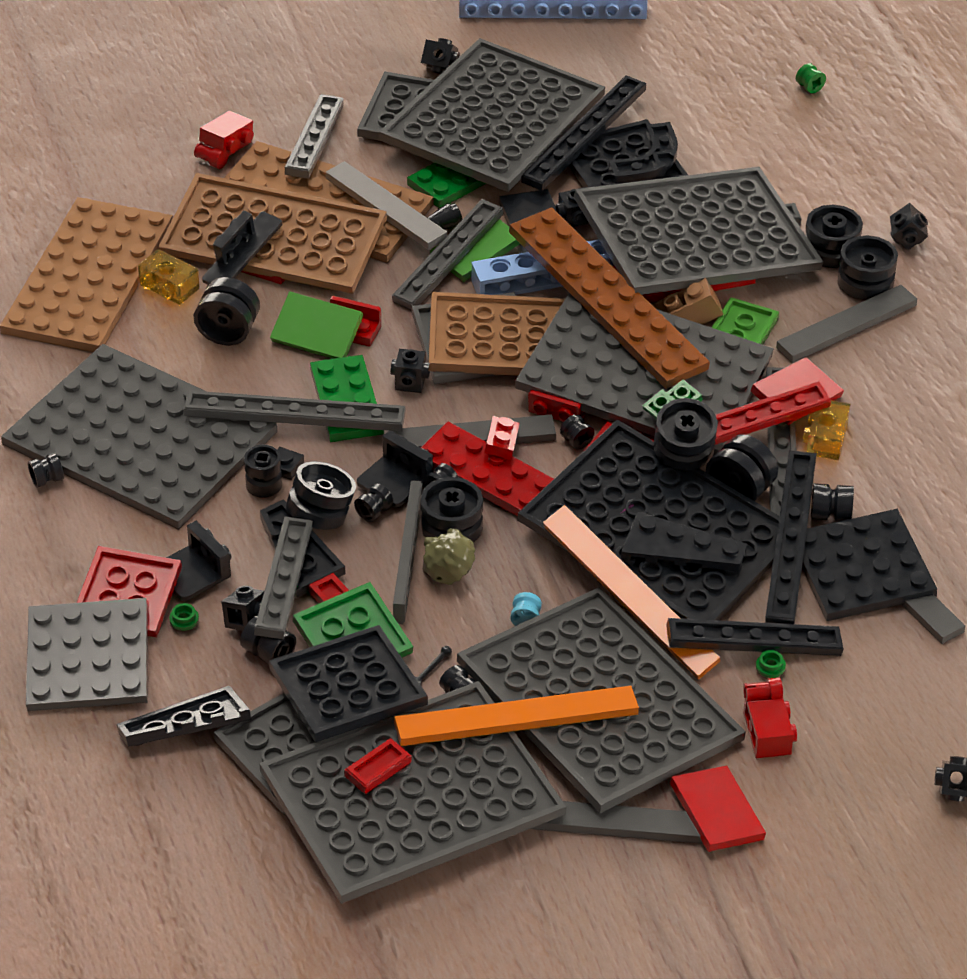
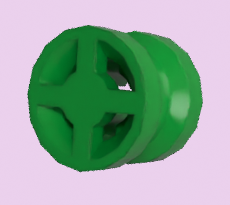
M807 63L800 67L795 79L799 85L804 86L806 91L814 94L825 85L826 75L817 70V67L812 63Z

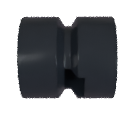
M257 445L248 449L244 455L245 480L248 492L259 498L274 496L282 488L281 457L279 451L269 445Z
M813 483L811 519L828 520L830 516H833L835 521L852 519L854 486L837 485L835 489H831L829 484Z
M258 615L247 623L241 634L240 645L242 648L255 656H259L267 664H269V660L291 654L295 650L296 637L287 630L284 639L254 635Z

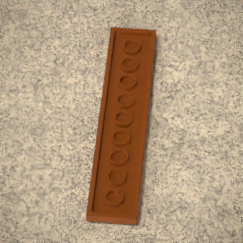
M552 207L510 224L509 233L665 389L679 383L682 379L686 380L709 370L710 361L639 292L635 293V290L627 284L625 278Z

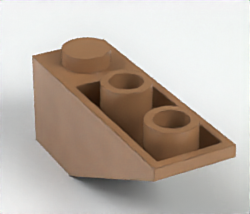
M706 278L651 304L657 310L702 325L724 315L718 296Z

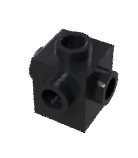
M439 38L437 42L426 39L421 63L426 67L432 68V72L442 74L460 57V52H458V48L452 44L453 41Z
M575 189L560 192L558 204L555 205V211L572 227L588 224V220L574 199Z
M908 203L890 216L891 237L897 244L901 243L907 250L922 243L928 237V221L924 214L911 203Z
M399 348L397 359H392L390 374L395 375V390L422 393L425 379H429L430 371H428L430 363H426V351Z
M241 586L222 600L225 628L243 631L247 623L258 615L264 590L253 589L251 586Z
M950 756V761L942 760V767H936L934 785L940 786L939 791L941 794L946 795L947 800L964 801V798L967 797V757ZM953 772H960L962 774L960 782L954 783L951 781L950 776Z

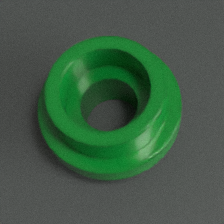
M181 603L172 609L169 620L173 628L184 631L190 630L198 624L199 615L192 605Z
M765 651L756 661V670L764 677L776 678L785 672V660L777 651Z

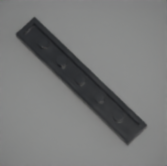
M668 618L666 623L669 648L750 652L774 650L779 653L841 656L844 650L839 626Z

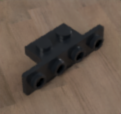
M243 210L237 218L231 221L229 227L222 235L215 239L213 248L216 262L202 277L203 283L208 285L214 279L222 277L235 279L283 225L282 220L264 211L260 212L253 220L252 214Z

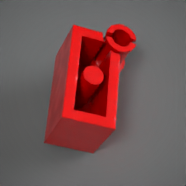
M228 111L200 127V144L196 145L194 156L208 161L213 167L222 169L228 161V156L252 142L254 136L253 120Z
M768 678L766 682L744 683L743 694L745 701L743 714L755 758L791 755L793 742H797L796 725L791 724L789 720L791 710L789 702L783 699L781 678Z

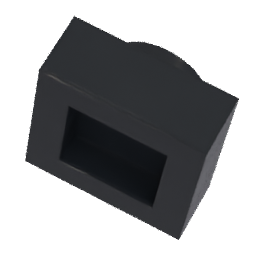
M279 446L277 450L281 457L282 477L292 480L296 475L298 467L304 463V455Z

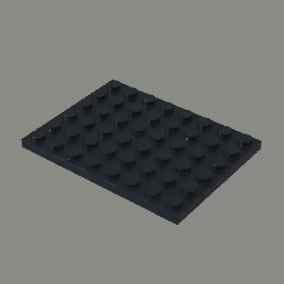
M616 420L518 512L517 521L567 552L569 551L543 525L546 519L564 505L619 559L621 558L622 549L637 512L746 543L747 549L739 572L701 568L700 564L697 563L680 566L674 565V561L658 559L657 563L645 562V558L631 557V560L620 559L681 619L720 620L773 565L780 517L701 469L684 471L665 465L656 456L653 448L654 441L619 420Z

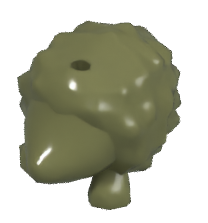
M449 529L447 534H440L439 537H426L424 540L425 554L423 556L422 570L430 575L433 581L452 585L455 581H460L464 575L469 573L475 561L474 542L462 535L459 530Z

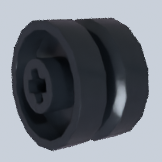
M822 205L813 209L808 214L805 229L806 237L822 259V267H840L842 246L849 239L862 235L863 222L860 215L854 210L841 205Z
M870 235L856 236L849 239L841 249L837 280L840 288L846 294L863 300H868L894 287L898 252L895 246L883 238Z
M216 278L208 283L193 314L194 324L206 339L216 344L226 346L238 345L246 339L260 310V300L255 291L246 283L234 278Z
M681 398L665 404L657 414L653 446L656 456L665 465L676 470L689 471L699 469L707 464L714 454L718 420L714 411L707 404L696 399Z
M742 434L733 436L706 464V473L753 501H756L776 480L779 469L776 458L766 445L750 435Z
M318 461L305 462L297 469L293 486L286 502L287 511L293 518L313 521L312 528L322 530L337 529L344 524L349 505L357 487L356 483L346 471L335 465Z
M440 478L431 482L423 490L421 495V529L425 538L439 537L440 534H447L449 529L459 530L462 535L473 542L481 536L483 529V497L481 490L474 483L463 478Z

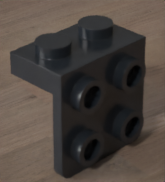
M389 430L382 436L383 457L357 478V486L365 491H368L376 483L385 486L392 494L394 502L392 506L398 508L409 499L411 481H421L422 487H424V477L428 473L433 472V454Z
M197 520L187 525L188 546L166 557L181 560L182 569L173 593L182 601H188L231 577L230 560L232 556L226 545H221L214 538L212 532L208 528L205 529Z

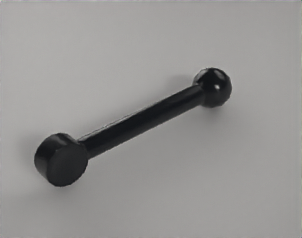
M443 646L441 653L418 677H415L421 686L422 680L444 657H449L452 654L450 646Z

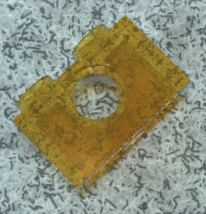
M157 249L138 265L140 285L178 305L182 304L200 289L198 268L160 249Z
M831 401L830 407L809 414L808 424L811 427H805L803 443H808L807 452L817 453V457L839 460L848 426L851 404Z

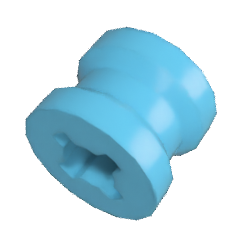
M529 592L517 594L513 599V609L510 615L512 624L517 626L540 615L541 599Z

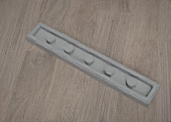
M344 161L326 171L327 180L364 206L387 211V222L426 249L433 248L447 237V231Z

